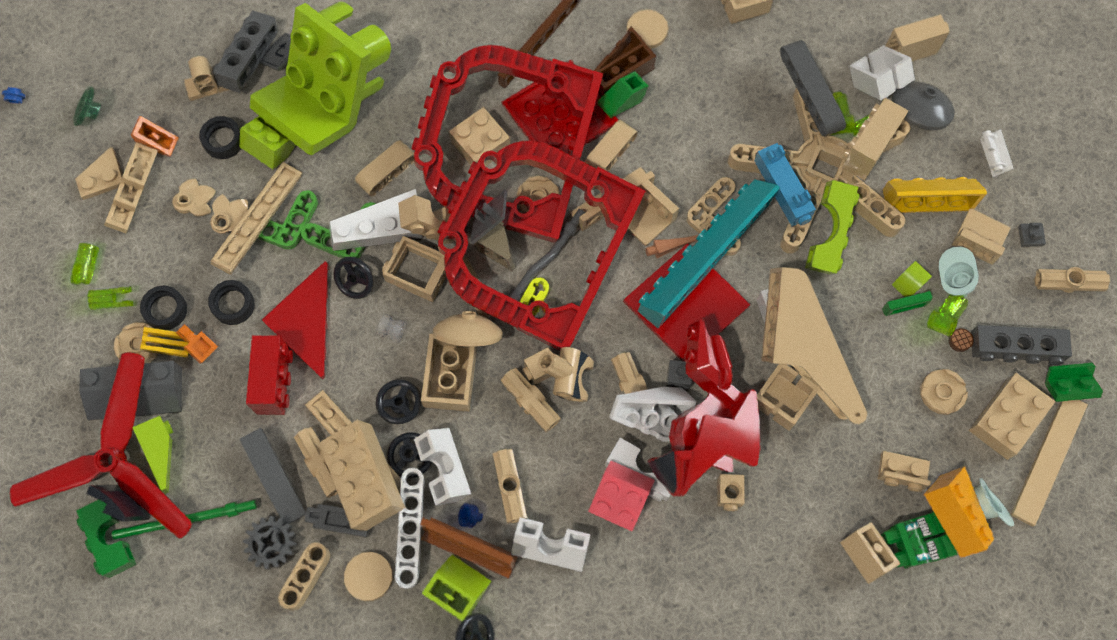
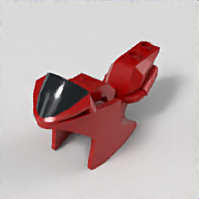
M703 320L690 324L686 331L688 341L684 360L686 362V374L706 391L708 396L703 402L694 408L686 410L672 420L669 433L671 451L661 457L649 458L647 461L659 482L666 488L669 494L676 497L685 496L690 487L710 467L731 473L733 472V459L751 467L757 466L759 460L760 424L757 392L751 389L747 393H741L731 385L733 367L725 341L719 335L709 336Z

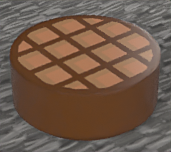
M962 328L953 331L948 339L950 347L957 352L967 351L974 341L972 334Z

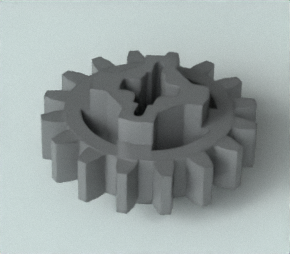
M270 516L269 522H267L262 517L260 518L261 524L252 523L253 531L246 530L245 533L249 535V539L243 540V543L248 544V548L243 551L247 554L251 553L248 561L253 562L257 560L255 563L256 567L260 568L264 564V568L270 570L273 564L278 569L280 568V561L284 563L289 562L286 557L288 554L294 556L295 553L291 550V547L297 546V543L293 542L292 538L297 535L295 532H289L292 525H284V519L280 518L276 522V517ZM270 527L267 532L260 533L262 530ZM282 534L285 536V545L281 539ZM268 539L272 540L274 542V545L269 546L268 544H266V541ZM255 541H257L259 547L258 551L255 548ZM280 552L275 558L268 559L272 554Z

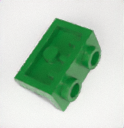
M1094 363L1060 365L1048 368L1045 386L1056 402L1101 398L1103 393L1102 388L1093 377L1096 367Z

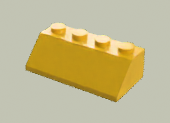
M939 177L933 180H924L923 178L902 180L896 178L888 181L883 188L884 199L901 213L969 211L971 208L975 209L987 194V190L976 179H967V177H958L956 179Z

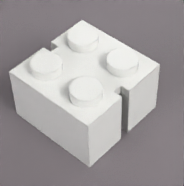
M884 45L868 54L872 73L870 72L867 57H863L850 65L854 87L878 100L887 98L896 89L904 88L915 80L911 57Z

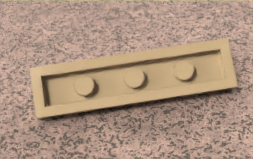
M640 167L623 179L641 188V184L647 179L654 184L655 175L652 171L646 174ZM601 193L595 196V198L602 197ZM586 202L570 212L572 218L578 209L585 212L579 217L580 223L578 226L582 231L604 218L599 206L593 207Z

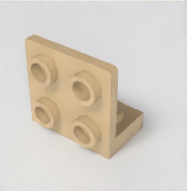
M648 179L641 184V189L646 192L627 229L644 246L651 243L677 219L679 208Z
M971 208L967 212L952 245L967 248L975 257L993 265L1005 250L1002 245L1010 231V227Z

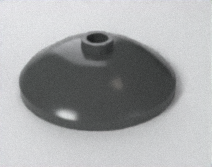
M912 81L904 88L896 89L892 94V102L908 110L904 120L916 127L927 130H939L947 127L954 118L955 110L949 97L942 90L931 84Z

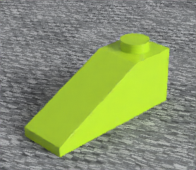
M159 415L132 428L161 491L167 494L169 493L172 453L170 434L174 432L169 421H163Z

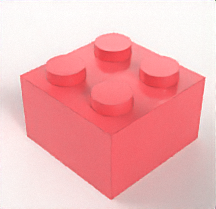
M611 460L604 472L588 512L633 531L655 480Z

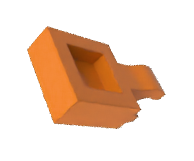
M185 324L176 332L181 339L188 342L184 349L200 364L218 347L202 331L195 335Z

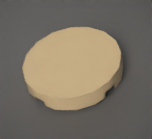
M640 10L631 16L627 25V30L632 26L650 49L662 45L668 33L666 19L663 15L653 10Z
M534 176L526 179L519 186L517 197L527 196L534 202L551 193L560 194L557 185L549 178ZM518 205L523 213L528 212V208L525 205Z
M143 322L125 326L119 335L117 334L114 341L116 356L120 359L122 353L133 352L145 357V363H151L158 353L140 351L144 327H153ZM148 335V337L160 338V336ZM146 342L148 346L161 347V344Z
M948 369L932 371L923 379L920 386V395L924 404L938 414L948 415L957 412L965 405L968 397L964 380L957 373Z
M363 552L353 557L347 564L344 572V583L348 592L362 601H375L383 597L393 581V570L390 563L382 555L374 552Z

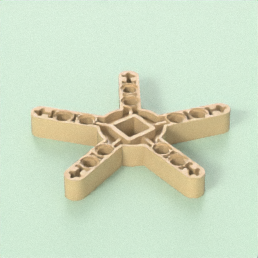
M796 88L793 99L805 143L798 151L785 149L784 151L786 152V159L803 188L808 190L812 197L811 201L816 208L812 220L822 201L826 182L836 180L858 186L857 193L862 199H858L853 210L887 237L896 236L905 224L903 214L856 175L842 168L845 159L842 157L851 142L846 143L834 136H822L810 113L806 111L808 109ZM902 121L884 152L900 145L905 140L910 131V125L907 121ZM736 144L731 148L728 165L738 171L761 173L754 160L757 152L766 147ZM816 158L838 167L834 178L812 169ZM872 208L877 209L879 213L874 212ZM812 220L802 226L797 224L792 227L790 223L788 224L780 241V246L784 252L795 253L799 249ZM792 234H795L796 237L794 242L792 243L790 242V238Z

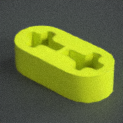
M540 277L533 279L520 302L529 305L531 300L545 301L549 292L548 282ZM542 284L544 291H539L538 295L535 296L534 286L538 287ZM538 307L533 308L534 310H532V315L534 317L538 314L540 308Z

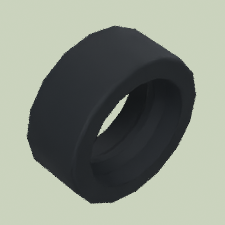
M216 116L203 124L199 139L203 148L211 157L229 159L240 152V127L232 118ZM229 128L233 131L234 137L228 145L213 147L210 144L209 139L216 130Z
M226 280L217 284L211 290L208 297V306L211 313L221 323L238 325L245 322L252 315L255 308V300L248 287L242 282ZM230 291L240 292L245 298L243 307L234 314L227 315L221 312L219 309L220 298Z
M166 285L156 286L143 296L140 302V313L143 319L153 328L171 330L179 326L185 319L187 303L184 297L173 287ZM163 296H170L175 299L177 307L170 317L164 320H157L152 316L151 307L157 299Z

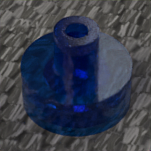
M464 503L459 509L458 523L461 527L473 528L477 522H481L483 519V514L479 513L478 507L475 504Z

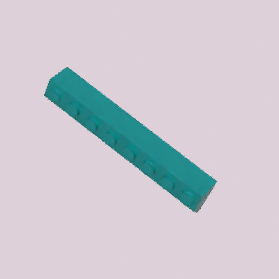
M756 179L750 185L744 184L738 192L740 196L736 200L732 198L724 207L726 211L722 216L718 213L710 223L712 227L708 231L704 229L696 238L698 242L694 246L689 245L682 253L684 257L680 262L675 260L667 270L670 273L665 278L661 276L653 285L655 289L651 294L646 292L641 297L638 312L655 327L659 328L765 211L780 187L776 184Z

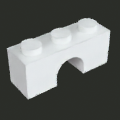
M449 428L427 430L414 439L421 461H431L439 470V477L428 483L436 506L458 502L471 494Z
M620 438L608 457L605 466L608 467L612 460L654 479L655 481L649 496L659 502L662 499L667 501L670 494L654 473H644L638 469L636 459L641 449Z
M520 517L511 555L582 572L590 534L567 529L564 538L553 540L544 535L542 531L543 523Z

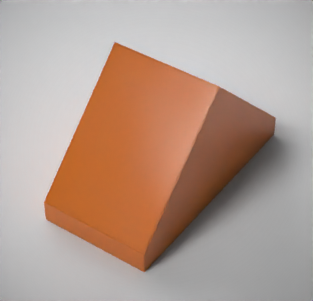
M142 116L138 117L131 133V137L135 142L158 150L157 153L167 156L172 155L179 138Z

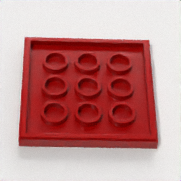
M569 60L567 62L570 64H574L572 60ZM533 82L502 101V106L529 141L543 142L571 155V151H568L571 138L575 139L581 118L572 115L562 98H550L545 92V86ZM558 82L551 83L556 89L562 88ZM599 94L597 95L584 146L608 132L618 121L616 116L610 118L597 104L601 98Z
M688 243L623 299V302L683 362H685L684 356L688 341L686 331L690 324L703 320L709 336L719 335L750 307V304L712 268L659 328L655 327L638 312L641 297L646 292L651 294L655 289L653 287L655 282L661 276L665 278L670 273L667 270L675 260L681 261L684 257L682 253L689 246Z

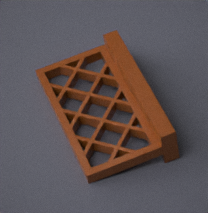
M432 517L430 521L422 518L420 526L425 531L421 538L422 541L509 579L519 556L511 555V552Z

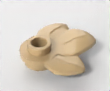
M189 179L181 184L179 193L173 197V207L183 214L190 212L195 216L208 215L211 213V209L207 203L214 197L216 191L209 186H198L196 179Z
M223 194L216 198L212 206L214 215L210 221L212 229L219 234L232 232L247 212L248 201L246 199H238L229 203V200ZM226 220V225L220 227L219 221Z

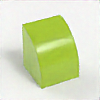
M915 261L896 279L892 286L904 297H908L918 292L932 276Z

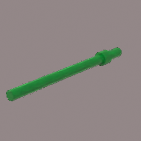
M256 500L238 504L237 502L226 503L224 507L191 513L185 516L192 523L223 516L229 518L238 516L241 512L257 509ZM159 521L113 530L112 537L116 540L167 528Z

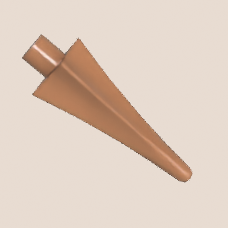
M698 235L654 240V244L645 248L647 256L655 255L657 259L685 246L687 243L696 242Z

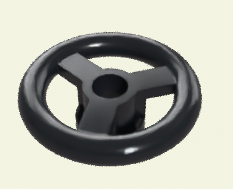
M344 257L336 263L333 272L334 281L344 295L352 299H362L370 294L373 289L374 280L372 272L366 263L356 257ZM343 266L347 272L345 284L342 283L340 271ZM357 283L366 285L362 292L350 291L351 287Z
M403 379L387 382L381 387L376 396L378 414L383 420L391 424L399 425L410 422L418 415L422 406L419 389L413 383ZM401 386L398 395H395L392 399L383 400L385 393L389 389ZM408 390H411L415 397V405L412 411L409 410L410 403L406 397ZM398 400H403L402 405H395ZM391 407L395 413L404 414L405 416L399 418L392 417L385 412L384 408Z
M413 432L401 434L389 445L387 462L398 476L402 477L404 473L402 468L407 463L414 462L415 460L424 463L418 469L422 474L431 466V461H421L417 447L410 442V439H415L421 434ZM403 441V445L399 449L401 459L395 463L394 451ZM408 451H413V456L407 458L406 453ZM411 474L408 478H416L419 476L417 474Z
M481 613L470 614L459 624L455 640H494L493 625L489 618ZM478 621L485 625L487 639L483 638L479 632Z

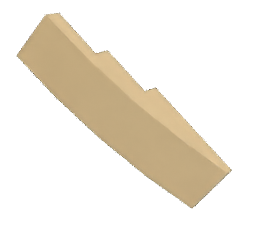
M136 142L104 226L127 233L158 150Z

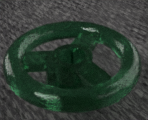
M92 86L86 88L79 100L73 117V124L75 126H80L85 117L95 120L98 116L101 104L93 101L95 89Z

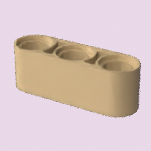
M618 120L588 155L585 163L594 168L600 167L609 171L617 162L616 158L618 156L621 157L631 145L629 143L635 140L638 131L622 120Z
M399 140L357 174L355 181L369 196H375L377 190L381 191L393 181V177L396 178L409 167L408 164L414 163V152L404 142Z
M312 543L303 552L279 593L278 601L283 608L294 611L304 605L330 560V552L324 545ZM322 549V558L318 561H313L312 555L314 551ZM308 570L310 572L309 580L301 583V573ZM295 592L297 594L296 602L288 605V595Z

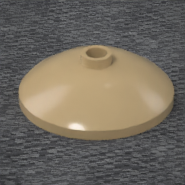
M463 311L462 314L452 315L438 322L433 328V335L436 339L448 344L486 346L499 342L502 339V330L497 324L486 317L476 315L473 311Z

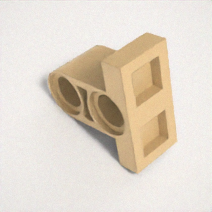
M197 56L189 60L188 65L192 78L185 79L184 82L190 101L229 90L217 86L213 69L206 57Z

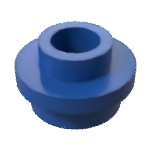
M8 87L7 90L2 91L3 100L6 102L22 104V99H25V94L21 93V90L18 88Z

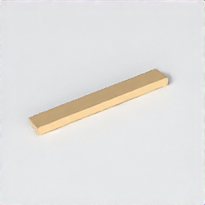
M284 162L280 165L214 255L211 265L229 275L233 273L299 181L302 172Z
M323 390L305 404L330 435L352 423ZM389 466V469L391 471V474L393 476V479L400 494L401 478Z
M1080 400L1060 402L1011 512V516L1032 527L1036 525L1088 404Z

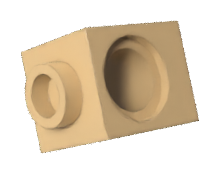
M720 474L717 478V506L724 507L725 511H737L738 507L744 505V475ZM732 488L735 490L736 498H728L725 494V489Z

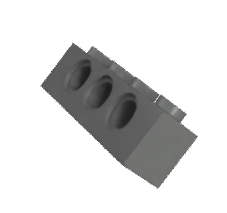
M252 10L250 15L244 19L243 26L234 35L231 45L225 49L222 59L214 66L213 75L217 86L238 93L242 92L278 32L276 18Z
M977 325L971 331L974 339L972 357L980 358L981 361L1003 359V362L1012 363L1018 360H1026L1028 364L1049 361L1050 365H1060L1072 356L1070 330ZM994 341L1001 345V349L995 345ZM1017 342L1023 345L1024 350L1019 348ZM1040 343L1046 347L1047 351L1041 348Z

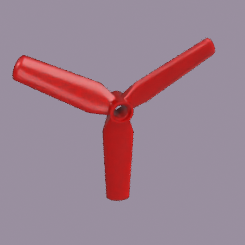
M133 352L122 353L100 431L101 449L95 455H83L12 485L10 488V501L13 506L16 507L87 484L102 473L110 472L119 487L178 539L186 536L192 522L137 466L127 462V456L124 452L132 437V427L134 426L145 357ZM110 455L112 456L111 465H109L108 458Z

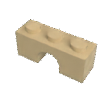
M417 195L398 203L401 228L411 231L413 234L426 236L427 239L439 240L440 234L437 231L443 220L448 221L451 215L447 213L449 209L443 207L432 212L431 202ZM446 239L443 244H451L454 240Z

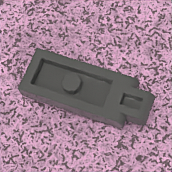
M318 504L317 508L307 507L304 522L312 523V528L367 538L369 529L367 531L351 529L344 508Z

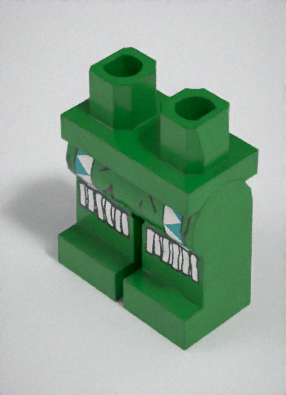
M934 512L895 524L881 534L887 545L896 543L898 553H894L900 565L895 568L904 567L907 569L958 555L948 535L924 541L926 538L945 533Z

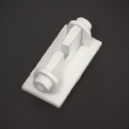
M990 130L983 132L980 140L992 177L1014 169L1001 130L991 133Z

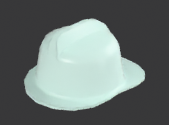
M960 246L952 247L942 254L939 260V272L943 289L948 294L967 297V294L975 289L979 278L976 259L969 249Z
M980 478V485L974 488L985 518L1000 517L1007 525L1014 526L1010 513L991 492L985 481Z

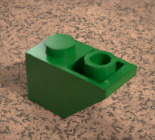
M634 71L620 78L599 99L597 104L612 118L640 104L649 85Z

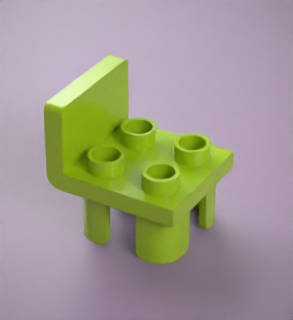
M341 1L319 12L306 3L295 8L286 76L250 96V109L308 155H314L353 130L357 123L361 101L381 90L384 84V79L380 76L365 83L367 72L386 62L391 53V45L387 35L376 25H369L351 36L335 26V24L353 14V8Z

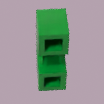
M96 500L76 510L79 517L76 521L80 530L86 535L85 545L88 551L93 553L95 558L93 565L96 572L101 576L111 578L137 564L128 543L121 540L111 545L106 543L105 534L112 525L119 523V520L103 513L106 503Z

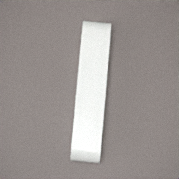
M416 468L405 470L401 478L400 496L404 506L409 498H416L418 500L416 509L407 510L405 506V509L399 512L395 578L397 584L406 589L416 586L420 572L422 538L420 522L423 518L425 480L421 471ZM411 474H417L420 478L415 486L407 484V478ZM415 522L417 525L415 533L411 535L405 534L404 526L406 523ZM413 546L415 549L414 557L408 560L405 559L402 554L404 548ZM410 570L414 574V579L410 584L406 585L401 581V575L403 572Z

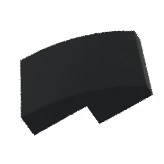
M90 485L87 490V495L106 503L103 513L120 521L149 520L151 516L118 485Z

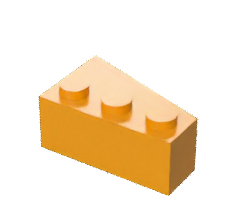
M965 466L940 475L924 493V496L959 556L963 558L986 551L994 538Z

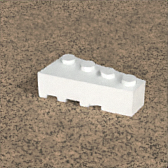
M416 189L330 221L329 231L333 251L400 242L403 236L412 240L421 239L422 235L413 234L411 231L401 228L398 206L399 202L417 195Z

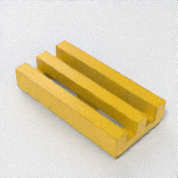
M144 327L140 351L188 358V352L185 349L177 350L146 345V342L185 347L188 344L186 341L148 337V335L181 339L175 331Z

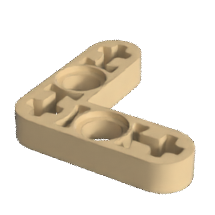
M727 177L720 178L688 211L687 223L699 234L704 229L707 230L709 227H712L710 223L714 219L713 215L735 191L734 181ZM729 185V189L724 190L721 193V196H719L718 193L720 192L721 187ZM709 198L714 199L717 205L712 208L708 207L705 204V200ZM701 209H703L704 212L702 213L700 220L697 219L694 221L693 214L698 215L701 212ZM740 239L737 240L725 255L732 256L739 251L741 246Z

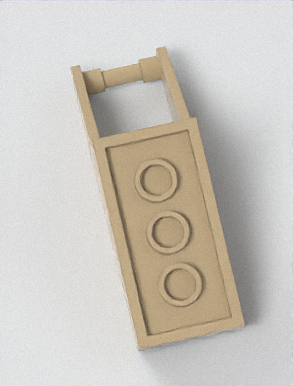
M771 268L761 361L791 365L801 377L804 376L820 388L817 395L838 418L843 420L849 419V421L855 424L863 423L867 418V411L808 276L800 269Z

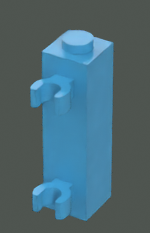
M776 143L758 151L754 162L766 182L780 187L775 198L791 226L793 227L797 224L802 226L812 220L816 208L811 201L810 193L803 188L786 159V152L782 145Z

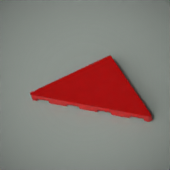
M326 261L262 319L277 336L282 337L288 347L322 380L325 378L329 270V265Z

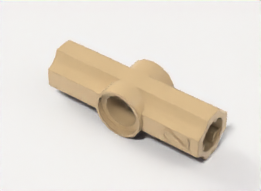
M1072 267L1069 270L1038 269L1034 281L1035 286L1039 290H1062L1067 293L1074 291L1105 292L1108 290L1110 276L1106 271H1088L1078 267Z
M624 352L612 358V364L620 381L619 387L621 392L624 391V394L647 390L645 380L638 373L630 352Z
M516 367L504 375L501 379L502 384L516 398L515 401L520 408L523 406L524 412L527 415L530 414L545 432L551 430L561 421L559 415L546 402V398L535 385H531Z
M312 427L301 430L294 436V439L305 457L304 461L308 469L317 478L320 487L328 498L337 495L338 492L321 451L318 436Z
M513 449L499 450L493 453L505 516L507 524L517 523L520 517L527 519ZM507 481L516 483L517 486L513 491H506L503 488Z

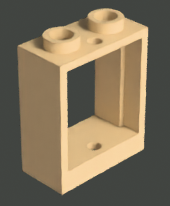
M403 236L401 241L396 242L390 261L387 260L382 268L384 279L390 284L434 302L446 279L444 255L437 250ZM408 251L437 263L425 289L395 276Z

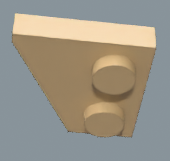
M112 147L106 150L75 179L83 200L119 187L123 175L115 150Z

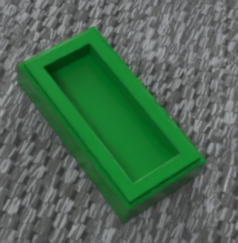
M928 291L888 301L882 310L884 316H890L927 306L933 297L931 292Z

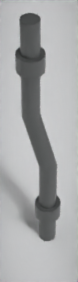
M578 209L570 222H566L558 241L555 242L548 253L528 269L516 288L510 291L509 297L520 302L523 297L522 293L534 276L558 255L569 237L573 236L578 230L579 217L585 213L583 210Z

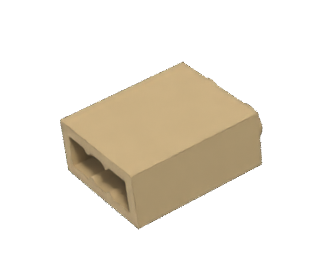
M941 15L897 27L893 29L885 46L911 57L912 61L932 56L938 53L950 33L947 22H944Z

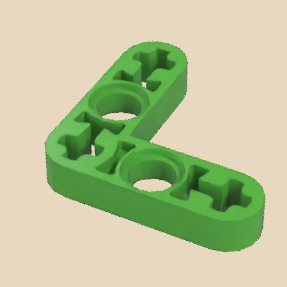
M308 190L299 193L283 225L270 220L265 228L273 227L274 233L270 236H264L262 231L257 239L287 250L295 248L302 237V228L309 224L317 208L318 200L316 195ZM310 197L312 203H307L305 206L303 199L307 200ZM303 216L304 220L301 224L294 225L292 223L294 217ZM291 233V237L293 238V240H288L287 243H285L284 237H289Z
M366 203L360 210L375 205V203ZM309 223L301 230V236L305 243L340 258L356 257L359 259L365 247L355 248L356 252H351L350 255H348L346 249L333 251L332 247L326 246V241L331 238L329 229ZM315 230L316 235L321 237V241L315 236L309 238L307 233H312Z

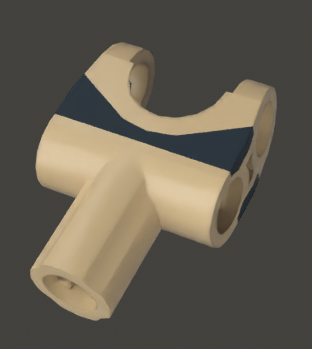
M570 347L561 348L560 356L550 351L544 352L539 357L538 367L544 373L555 378L553 394L569 401L587 402L588 394L582 386V373L584 370L593 369V359L582 351Z

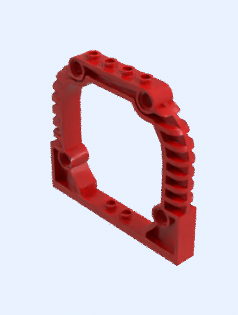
M497 45L474 47L461 54L455 62L447 61L441 64L437 76H432L430 88H433L431 96H426L424 108L427 111L425 117H420L417 128L421 132L419 138H414L411 150L415 151V166L423 172L425 184L431 195L447 209H449L453 200L457 202L461 195L458 193L460 187L451 183L441 171L443 151L437 142L450 97L463 90L468 75L484 70L502 72L545 86L546 94L552 99L562 98L572 115L581 118L575 139L571 138L568 151H571V156L580 160L603 73L554 58L550 61L542 57ZM452 72L455 77L447 79L444 73ZM558 82L562 88L556 89L551 83ZM422 154H428L431 160L429 162H422L419 157ZM563 181L560 194L551 193L534 202L527 196H519L513 203L506 202L505 219L502 221L504 223L503 226L507 230L555 243L559 239L573 185ZM482 195L476 209H482L483 203L488 204L494 198ZM520 204L525 205L528 208V212L524 214L518 212L517 206Z
M524 140L506 145L498 152L486 151L480 156L478 162L473 161L468 171L471 176L468 182H462L458 193L461 195L457 202L453 200L447 212L451 214L448 221L443 220L437 231L440 234L438 249L444 255V268L449 284L455 293L466 303L517 328V330L559 351L563 347H571L646 191L600 167L594 168L564 151L543 142ZM492 160L495 162L496 167L489 169L484 165V162ZM529 165L540 168L584 191L586 203L593 207L599 206L607 227L615 230L606 250H601L595 261L598 263L596 271L591 270L586 282L589 285L579 306L569 303L561 307L549 308L548 304L541 300L534 301L529 306L481 283L470 274L463 262L468 246V237L465 229L487 185L501 181L509 167ZM591 190H599L602 197L595 198L591 194ZM446 239H453L456 246L448 249L443 245V242ZM536 307L542 309L543 318H535L532 315V309Z

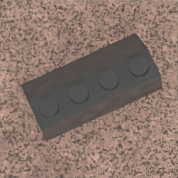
M175 361L144 363L135 416L182 412V368ZM118 366L80 369L79 392L88 421L104 419Z

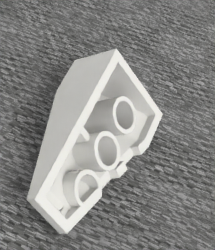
M659 387L617 395L609 417L626 426L639 429L647 435H653L658 440L670 442L669 433L672 420L686 410L694 408L697 401L683 388Z

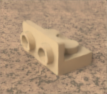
M883 451L881 453L878 479L883 480L884 484L888 486L898 487L901 484L908 486L907 489L910 491L922 492V489L925 490L931 484V481H928L930 461Z

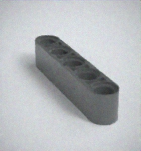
M799 40L782 46L780 48L782 61L820 134L825 137L846 128L845 118L805 42Z

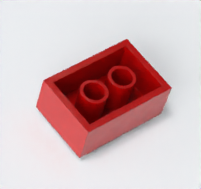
M252 335L246 404L257 415H285V408L289 407V395L286 394L287 386L291 384V373L288 372V364H292L293 352L281 336Z

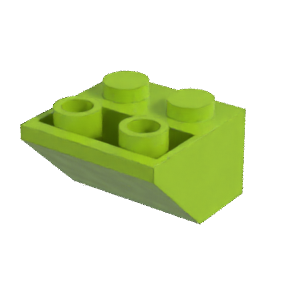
M257 116L240 128L239 147L271 169L284 162L296 145L260 116Z
M451 555L436 571L422 594L460 621H463L465 617L472 613L492 581Z

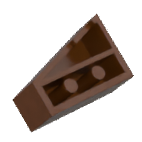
M632 26L627 30V34L616 43L611 53L607 54L594 70L603 73L598 91L600 97L620 78L634 71L642 78L655 69L656 55Z

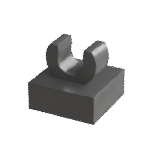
M1043 223L1020 224L1018 226L1021 247H1041L1046 244Z

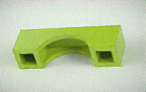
M836 180L826 182L821 205L829 211L833 221V228L825 242L810 247L805 265L806 269L830 275L837 274V271L841 269L843 264V258H841L842 251L848 244L847 231L854 219L852 215L853 207L856 206L859 199V194L857 193L858 186Z

